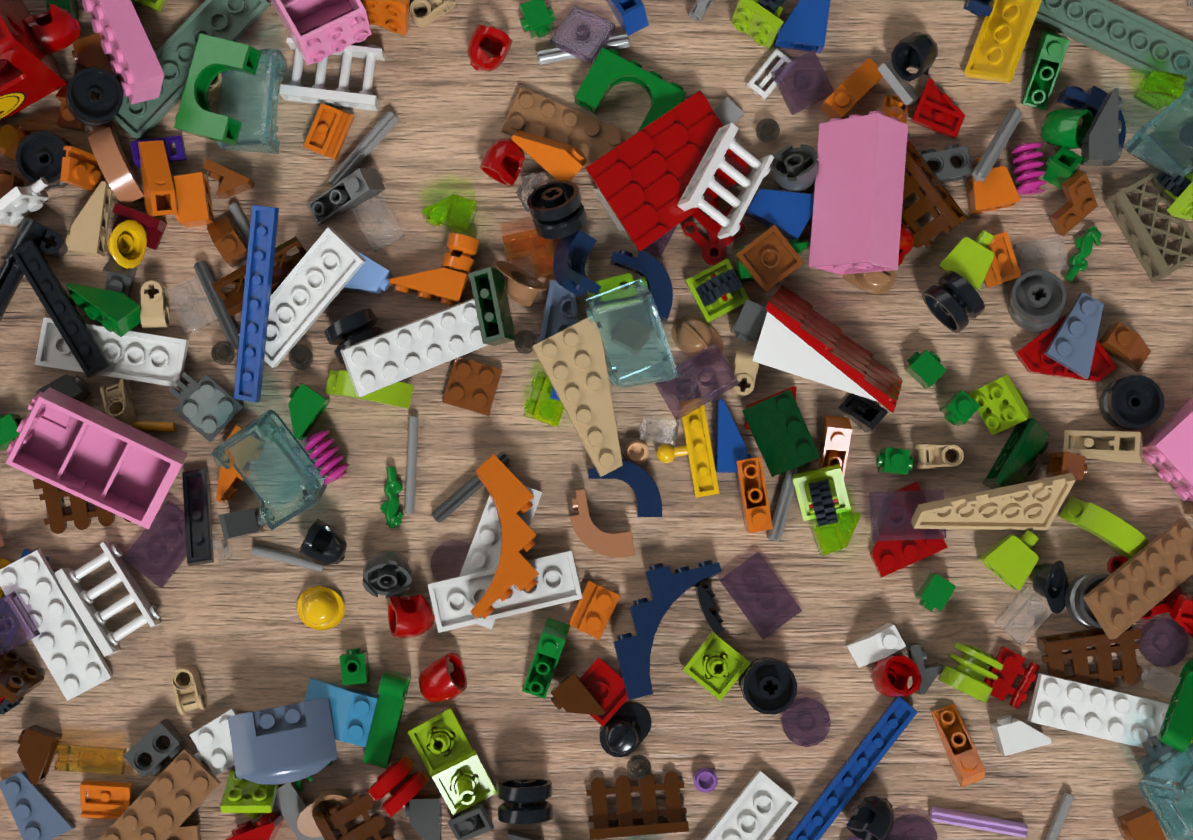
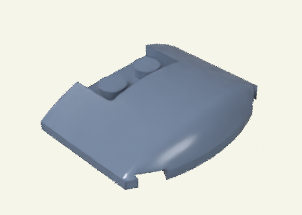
M328 698L304 701L228 717L236 778L241 780L244 778L256 784L266 785L291 783L320 772L332 760L335 761L338 758Z

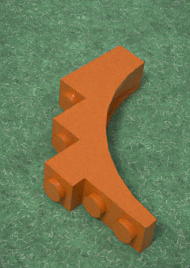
M495 454L488 458L475 472L495 504L500 521L502 542L499 564L494 579L484 596L470 611L476 619L481 616L483 619L488 617L495 610L492 605L500 599L503 602L513 593L510 589L512 586L519 592L524 589L527 592L538 583L535 578L539 575L520 554L521 551L524 553L528 552L536 544L533 540L537 535L517 515L519 513L524 515L533 506L531 501H533L534 496Z

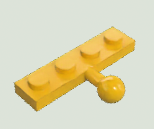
M702 398L679 402L686 445L672 447L669 444H663L658 447L656 456L660 462L670 463L675 457L688 455L695 498L720 494L704 400Z

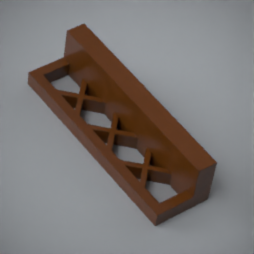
M296 236L275 248L274 260L277 261V264L273 266L271 294L274 293L307 253ZM295 246L300 251L293 256L286 255V252ZM246 265L212 283L213 289L222 298L225 308L231 317L242 311L245 279L243 278L246 274ZM228 284H235V288L227 293L222 290V287Z

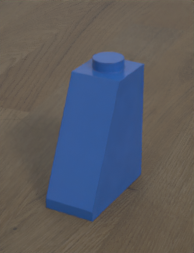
M800 0L778 33L774 47L821 53L825 46L831 0Z
M760 189L757 195H754L745 215L768 228L775 225L784 237L789 240H795L799 238L813 213L814 194Z

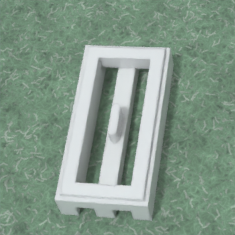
M776 48L747 83L746 87L751 88L756 95H760L761 99L765 101L794 66L795 62ZM778 56L780 60L757 86L755 82ZM786 62V67L764 92L762 90L781 65Z

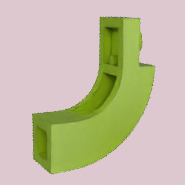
M330 370L325 393L409 409L414 385L398 381L358 397L348 371Z
M1070 496L1059 515L1062 520L1095 535L1107 543L1114 552L1129 559L1148 543V540L1142 533L1121 518L1091 502L1086 503L1073 496Z

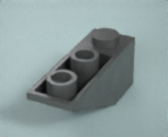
M1114 88L1106 95L1081 141V156L1084 158L1081 165L1111 166L1121 156L1122 147L1119 144V134L1122 123L1119 120V110L1122 99L1119 96V88Z
M359 168L309 202L308 206L317 225H320L369 201L384 191L385 187L375 168Z

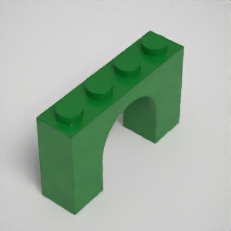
M199 34L193 60L189 67L185 89L182 92L179 111L176 114L174 128L187 134L236 146L242 122L228 116L213 113L208 104V89L212 80L218 74L227 70L255 75L262 52L247 44Z
M602 47L575 95V104L596 114L607 93L615 85L624 82L638 84L647 91L651 100V108L641 124L639 132L682 103L687 92L683 91L684 88L677 83L671 82L670 84L662 80L663 77L654 71L649 73L642 69L638 62L623 59L616 50L611 48L607 50Z

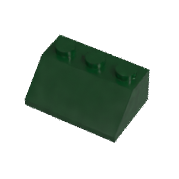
M790 389L742 410L771 477L820 457Z
M1032 418L1015 425L984 479L983 484L991 489L1023 483L1027 474L1031 475L1036 468L1037 463L1035 460L1038 455L1043 454L1048 447L1049 442H1047L1050 434Z

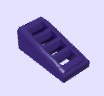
M171 136L131 141L134 164L141 168L138 142L163 140L168 163L187 160L183 137ZM175 143L177 155L172 154L171 144Z

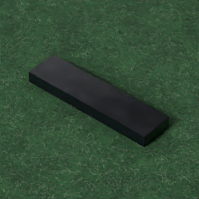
M206 468L182 472L187 564L194 566L213 563L209 472Z

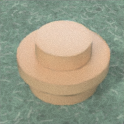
M634 440L627 444L624 453L629 462L641 464L647 459L649 450L644 442Z

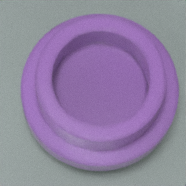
M703 767L695 772L693 783L697 790L708 793L716 788L718 778L712 769Z

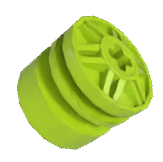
M955 642L953 648L963 654L961 657L950 653L949 657L958 665L956 668L944 666L938 680L987 703L993 688L986 684L984 680L986 677L997 680L999 676L991 673L989 669L993 667L1002 671L1004 665L983 650L972 645Z

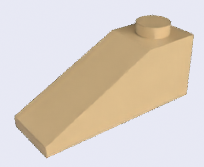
M101 181L71 225L70 232L66 236L68 250L75 254L97 257L105 256L113 191L107 182Z
M1065 430L1063 452L1112 462L1142 463L1144 440L1141 432Z

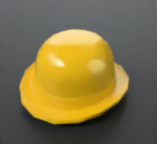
M126 220L118 224L109 235L108 250L120 266L126 269L135 268L145 256L147 249L146 231L142 224L136 220Z
M314 586L308 588L300 595L297 601V612L300 620L306 626L314 630L324 631L334 628L342 621L345 615V604L342 597L336 591L324 586Z

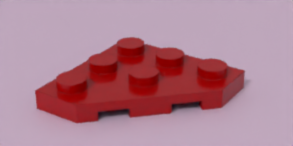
M1067 314L1059 319L1051 328L1043 331L1014 353L1029 373L1082 381L1099 382L1118 368L1097 340L1088 379L1082 378L1044 355Z
M917 481L893 491L891 496V502L887 513L884 515L876 543L870 554L880 577L889 575L948 548L939 529H914L911 520L918 505L927 503Z

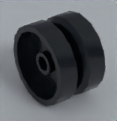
M91 67L82 69L73 75L67 86L65 101L68 111L75 120L87 126L98 127L107 125L115 119L123 103V91L121 84L113 74L104 69ZM93 93L96 94V97L100 98L98 100H92L90 95Z
M45 131L33 132L26 136L17 148V167L22 176L32 183L44 177L49 183L47 188H63L68 185L60 181L62 158L66 157V150H63L64 146L74 147V145L53 133Z
M570 181L550 182L538 187L528 196L527 205L533 217L536 232L545 239H559L570 236L579 231L586 223L587 215L581 203L579 189L575 183Z
M953 271L946 272L939 279V286L932 285L922 295L926 306L936 319L955 333H959L968 325V318L974 319L985 310L984 302L978 292L966 279Z
M367 308L354 312L338 320L324 331L328 343L338 345L334 354L340 364H344L340 352L341 349L384 333L382 328L373 327L377 322V318L372 309Z
M1131 375L1110 382L1102 391L1099 399L1100 411L1104 420L1112 427L1120 430H1134L1152 425L1161 416L1164 408V395L1159 385L1143 375Z
M761 657L751 661L750 665L740 676V690L743 698L754 710L762 714L775 715L785 711L792 705L797 695V681L794 673L787 665L774 658ZM766 681H770L772 684L769 689L763 688L764 685H767Z
M514 779L498 783V798L506 801L498 807V820L500 822L532 824L546 822L553 818V805L545 801L552 796V782L550 780Z

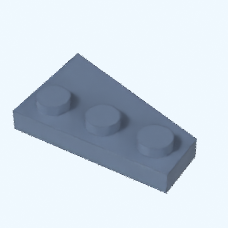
M554 280L549 281L538 343L578 323L576 295L560 286Z

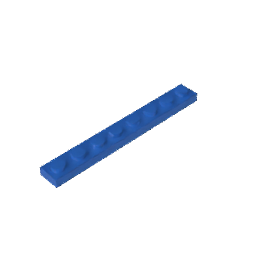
M252 205L234 389V399L250 402H260L279 215V208Z
M899 696L895 697L785 840H820L918 711Z

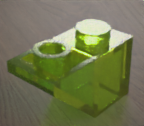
M1152 70L1143 78L1133 98L1158 111L1165 105L1168 107L1174 99L1178 100L1186 88L1183 85L1187 77L1181 74Z
M453 194L424 208L421 214L426 219V223L432 226L439 227L442 224L448 226V230L457 234L469 233L478 205L476 201Z
M847 510L838 513L837 523L818 526L817 521H815L816 526L810 529L821 556L847 548L861 518L860 512Z

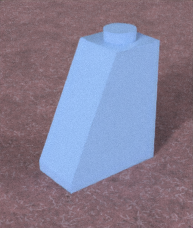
M359 253L366 262L342 290L380 295L382 290L386 291L389 288V280L392 274L386 268Z

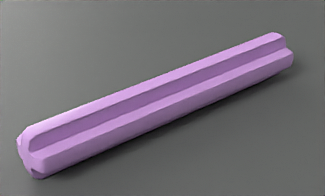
M932 807L930 811V819L935 822L1018 837L1027 836L1028 826L1025 823Z

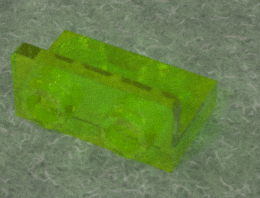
M539 371L532 380V392L524 405V417L558 427L564 408L560 401L549 399L552 385L546 373Z

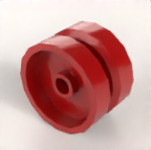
M408 753L396 763H392L366 791L374 801L382 799L389 792L390 796L383 802L381 808L389 818L404 807L430 781V778L423 770L416 771L409 778L406 776L415 766V761Z

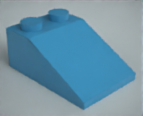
M310 678L304 701L328 698L335 739L366 747L379 694Z

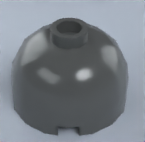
M800 144L801 148H793L790 145L779 150L773 156L771 170L775 181L780 187L788 191H801L810 187L815 182L819 161L817 160V152L813 147Z
M386 550L380 551L372 555L366 562L363 569V586L372 596L378 597V594L386 595V599L393 596L400 597L410 588V583L412 582L411 566L408 560L400 553Z

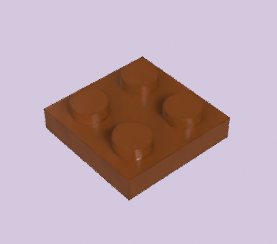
M775 225L735 255L764 293H767L804 264V261Z
M461 357L455 358L442 402L489 416L503 370Z

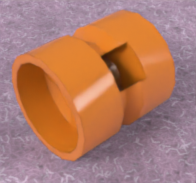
M449 233L446 245L449 252L444 253L442 267L466 274L471 273L475 263L472 256L477 254L480 241L467 235Z

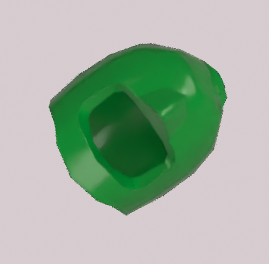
M1088 109L1054 110L1046 115L1041 125V137L1047 144L1057 148L1062 146L1067 149L1081 148V141L1094 116ZM1082 117L1083 123L1081 125V128L1077 129L1079 121Z

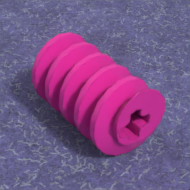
M1042 143L1020 144L1012 151V156L1016 157L1012 162L1017 167L1013 171L1014 175L1019 176L1014 180L1015 184L1019 185L1016 188L1019 195L1045 192V190L1040 189V186L1046 184V181L1039 180L1040 176L1045 175V171L1038 170V167L1043 166L1044 162L1037 161V158L1043 156V152L1036 151L1037 148L1042 146Z
M330 430L320 431L302 442H308L304 447L305 451H313L309 458L311 460L318 459L314 463V467L322 468L319 476H327L323 481L325 485L347 474L345 470L349 466L348 463L340 464L344 455H335L340 449L339 446L331 448L330 445L335 439H326Z

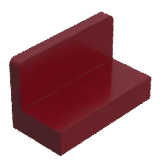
M115 203L112 212L118 215L112 231L118 224L126 220H136L142 224L146 231L147 248L157 250L167 224L160 219Z

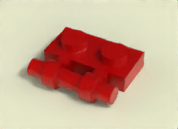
M1001 646L995 659L1004 665L1003 669L1000 671L990 667L989 671L999 677L997 680L986 677L984 682L993 688L990 695L1001 701H1004L1007 693L1012 695L1013 698L1009 705L1018 709L1022 701L1025 702L1028 695L1026 693L1031 683H1035L1038 677L1036 674L1040 666L1031 662L1027 670L1022 668L1021 666L1026 658ZM1017 674H1019L1023 678L1018 688L1015 689L1011 686Z

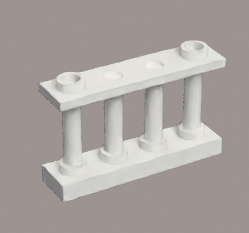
M287 37L286 42L291 50H295L291 82L288 85H280L279 94L284 100L319 105L324 103L329 106L378 111L379 101L377 96L372 93L376 60L385 61L383 49L373 44H366L365 47L349 45L343 51L333 53L332 55L342 56L339 86L335 91L326 90V87H324L328 56L325 57L321 62L317 63L315 85H312V88L303 87L301 84L304 59L292 38ZM352 57L366 59L362 91H359V93H350V90H348Z
M733 123L718 129L677 204L683 211L698 207L722 226L717 235L719 239L734 236L740 229L739 223L761 181L770 172V164L774 159L772 155L757 159L738 144L734 136L739 128ZM727 149L733 151L753 168L748 178L725 161L724 155ZM718 168L743 187L738 197L714 180L715 176L713 175ZM706 188H710L733 206L727 217L704 200L703 194Z
M111 541L99 544L104 553L77 570L61 568L53 573L104 657L111 656L121 650L118 646L119 640L144 624L148 623L150 627L162 624L159 619L161 617L160 612L154 605H150L121 558V549ZM110 561L117 573L91 590L84 591L79 583L81 578ZM123 582L130 594L101 612L96 611L92 604L94 602L93 599L118 583ZM135 602L142 615L114 633L109 632L105 625L106 620Z

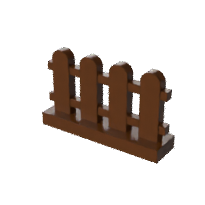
M908 141L903 200L913 192L919 200L908 209L902 204L901 221L907 226L910 225L915 232L913 234V247L919 248L925 245L928 248L933 244L931 241L933 237L941 231L947 234L966 220L967 216L912 143ZM929 211L934 219L921 228L916 220Z
M38 478L33 480L34 489L43 488V494H40L39 497L40 501L45 500L48 518L44 519L45 525L50 524V529L53 533L60 534L67 529V521L73 520L75 527L79 530L87 529L91 525L92 517H98L100 524L103 526H109L114 523V513L97 505V510L89 511L86 500L64 490L60 491V488ZM69 496L72 514L65 515L62 497Z
M1134 624L1116 639H1109L1102 628L1037 637L1038 647L1046 653V655H1042V662L1047 663L1048 675L1091 685V680H1097L1101 687L1110 689L1114 685V677L1121 676L1122 681L1127 685H1134L1138 681V673H1142V667L1140 665L1137 666L1135 649H1140L1139 642L1134 641L1142 639V632ZM1119 652L1120 668L1113 669L1111 653ZM1095 655L1096 672L1089 673L1088 656ZM1071 659L1072 676H1065L1064 660Z
M675 772L665 774L664 784H655L654 777L651 774H643L640 777V786H630L628 777L619 776L615 781L616 788H606L605 781L602 778H595L591 782V790H586L587 796H592L593 815L588 816L589 822H594V828L589 829L590 840L689 832L688 821H683L682 814H687V809L681 808L680 788H685L684 782H679V777ZM656 790H665L666 809L657 810ZM632 792H641L642 811L632 812ZM608 794H616L618 811L616 814H608L606 796ZM658 816H667L668 822L658 823ZM633 818H643V824L634 825ZM618 820L619 826L609 827V821Z
M356 792L351 795L352 801L338 809H335L334 806L329 808L330 814L326 816L323 815L321 810L312 814L324 840H365L373 835L375 840H395L391 834L381 837L378 831L384 828L385 819L381 814L369 816L367 811L373 807L374 800L368 793L358 796ZM359 815L363 816L364 821L349 830L346 829L344 824ZM339 828L342 834L336 837L333 831Z

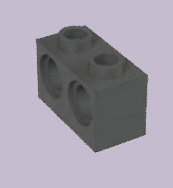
M959 144L946 146L945 150L936 151L935 148L924 150L920 154L926 163L932 162L936 165L937 171L933 173L942 184L965 180L972 175L973 170L968 146L959 147ZM950 158H956L960 163V167L953 166Z
M166 718L152 728L123 757L142 778L150 773L154 776L165 766L162 762L166 758L170 757L173 759L182 751L183 748L180 745L186 739ZM163 735L170 739L169 747H165L162 744L161 737ZM144 752L151 755V764H147L143 760Z

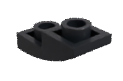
M697 584L695 590L701 612L710 628L718 635L724 630L721 625L724 620L715 610L709 611L716 604L713 600L716 595L707 585L702 587L701 584Z

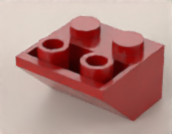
M275 812L261 816V819L255 823H252V820L238 824L237 828L231 830L232 834L225 840H274L284 817L282 814L276 815Z

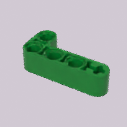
M1193 657L1186 662L1179 675L1158 735L1159 741L1181 753L1186 751L1193 738Z
M388 669L384 671L378 689V694L380 695L363 763L385 769L388 768L411 675Z

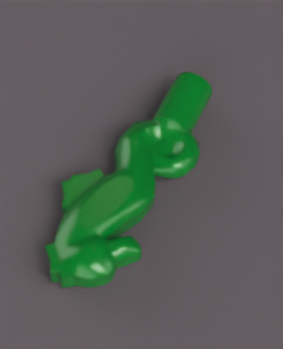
M1097 227L1088 228L1083 237L1075 239L1076 249H1079V252L1073 254L1069 260L1071 267L1063 277L1066 281L1072 283L1079 271L1086 270L1088 262L1084 258L1091 254L1093 241L1096 246L1101 245V232Z
M387 467L388 481L384 485V492L388 501H384L380 509L385 514L386 525L390 529H394L402 523V517L404 516L403 512L397 514L400 500L396 495L402 491L403 486L397 480L396 467Z

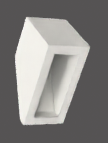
M887 623L847 645L858 668L884 659L906 647L895 625Z
M1011 715L999 717L997 722L990 724L997 750L1004 756L1052 743L1051 738L1014 717L1012 718Z

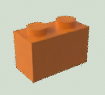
M203 172L173 176L175 198L177 199L178 206L177 214H175L176 220L186 228L213 224L214 215L208 177Z

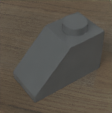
M748 299L745 301L731 333L735 334L736 339L748 343L749 340L752 342L755 340L766 318V307Z
M68 374L45 385L36 392L37 394L40 391L44 392L50 387L80 402L91 394L86 389L87 383L78 375L74 377Z
M258 508L218 515L224 540L238 539L264 532L265 518Z
M415 795L405 805V817H409V825L424 840H442V795Z

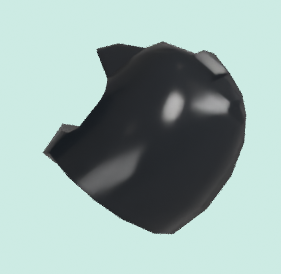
M914 32L897 43L891 53V61L895 71L903 80L909 82L920 77L922 74L928 75L930 67L938 56L937 43L929 34ZM912 67L918 69L917 73H909L906 69Z
M317 519L308 529L298 553L315 564L329 566L344 560L347 543L344 536L336 528Z
M877 796L863 798L861 804L856 808L846 824L847 829L862 840H887L894 824L893 805L887 798L882 799Z

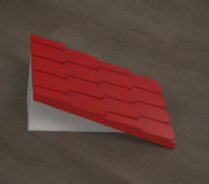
M701 90L585 168L597 186L593 190L618 230L627 232L639 252L700 209L697 207L683 211L677 204L720 127H723L720 119L716 116ZM727 149L724 155L725 161L744 176L749 174L751 170L747 163L733 151ZM720 168L713 175L715 176L714 180L726 189L736 183L735 180ZM706 188L703 194L704 200L708 203L719 196L710 188Z
M781 285L768 301L766 307L767 315L752 361L880 402L889 411L894 413L903 382L902 378L873 359L871 352L842 334V330L837 325L814 311L812 304Z

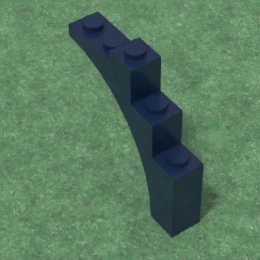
M712 560L704 561L698 564L699 568L692 570L689 569V566L678 568L675 570L676 574L673 575L669 565L664 567L663 563L649 566L650 571L645 572L652 601H648L647 598L633 601L634 605L630 606L629 610L636 636L632 637L631 633L617 636L618 641L613 642L628 701L653 694L650 678V654L655 633L663 616L685 591L703 580L719 575L722 572L719 562L713 564Z

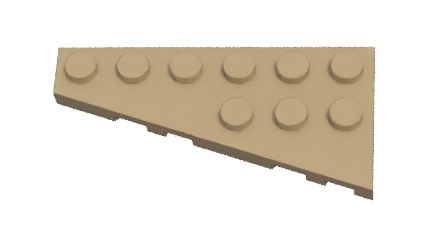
M598 313L533 345L532 348L596 471L602 477L623 466Z
M1073 473L919 504L911 523L914 529L1048 530L1076 479Z

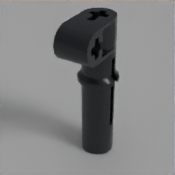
M27 217L24 218L7 253L0 257L3 259L0 264V321L24 276L11 251L31 239L36 242L40 251L52 257H61L68 251L66 237ZM46 237L57 242L56 247L42 241L43 238Z

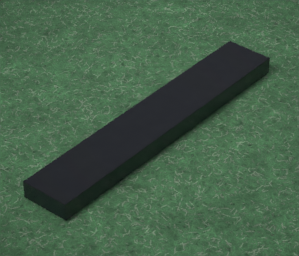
M31 239L12 250V256L85 375L90 378L110 366V363L36 242Z

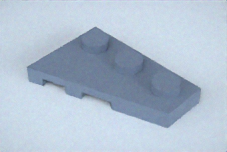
M1081 292L1044 355L1082 378L1088 379L1104 304Z
M25 771L0 781V789L23 840H51L76 827L60 813L61 810L56 804L53 805L44 795V791L38 785L31 784Z

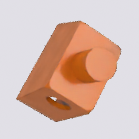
M981 157L976 159L977 164L980 161ZM1006 166L992 167L983 182L975 181L972 175L967 179L970 215L1012 207L1021 201Z

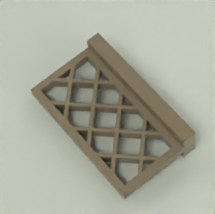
M1157 172L1150 174L1104 200L1152 283L1166 277L1193 260V254L1190 256L1182 253L1183 243L1189 244L1193 250V233L1185 219L1173 217L1169 212H1167V215L1157 212L1159 202L1165 203L1168 208L1174 202L1165 192V187L1158 182L1156 178L1158 176ZM1150 180L1156 187L1155 194L1145 191L1146 184ZM1131 192L1138 195L1136 205L1129 201L1126 193ZM1144 197L1154 200L1152 210L1142 207ZM1141 212L1151 215L1149 226L1143 224L1139 218ZM1156 217L1166 220L1164 230L1154 227ZM1171 222L1178 224L1180 228L1179 235L1169 232ZM1153 233L1163 236L1161 246L1154 243L1152 239ZM1168 238L1178 241L1176 251L1166 248ZM1165 253L1175 256L1173 266L1170 268L1164 260Z

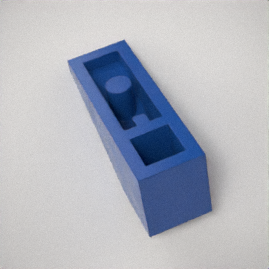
M606 0L617 21L628 36L649 26L641 0Z
M718 399L716 404L715 470L716 473H737L736 461L749 459L751 454H747V447L724 399Z

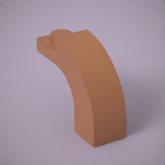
M111 121L107 125L98 126L91 130V135L88 136L91 149L107 183L121 205L124 206L144 197L142 183L131 168L122 150L114 123Z
M585 489L576 490V496L571 497L573 510H579V515L570 516V520L579 539L588 548L601 555L609 557L634 556L635 549L632 531L606 533L599 530L590 519Z

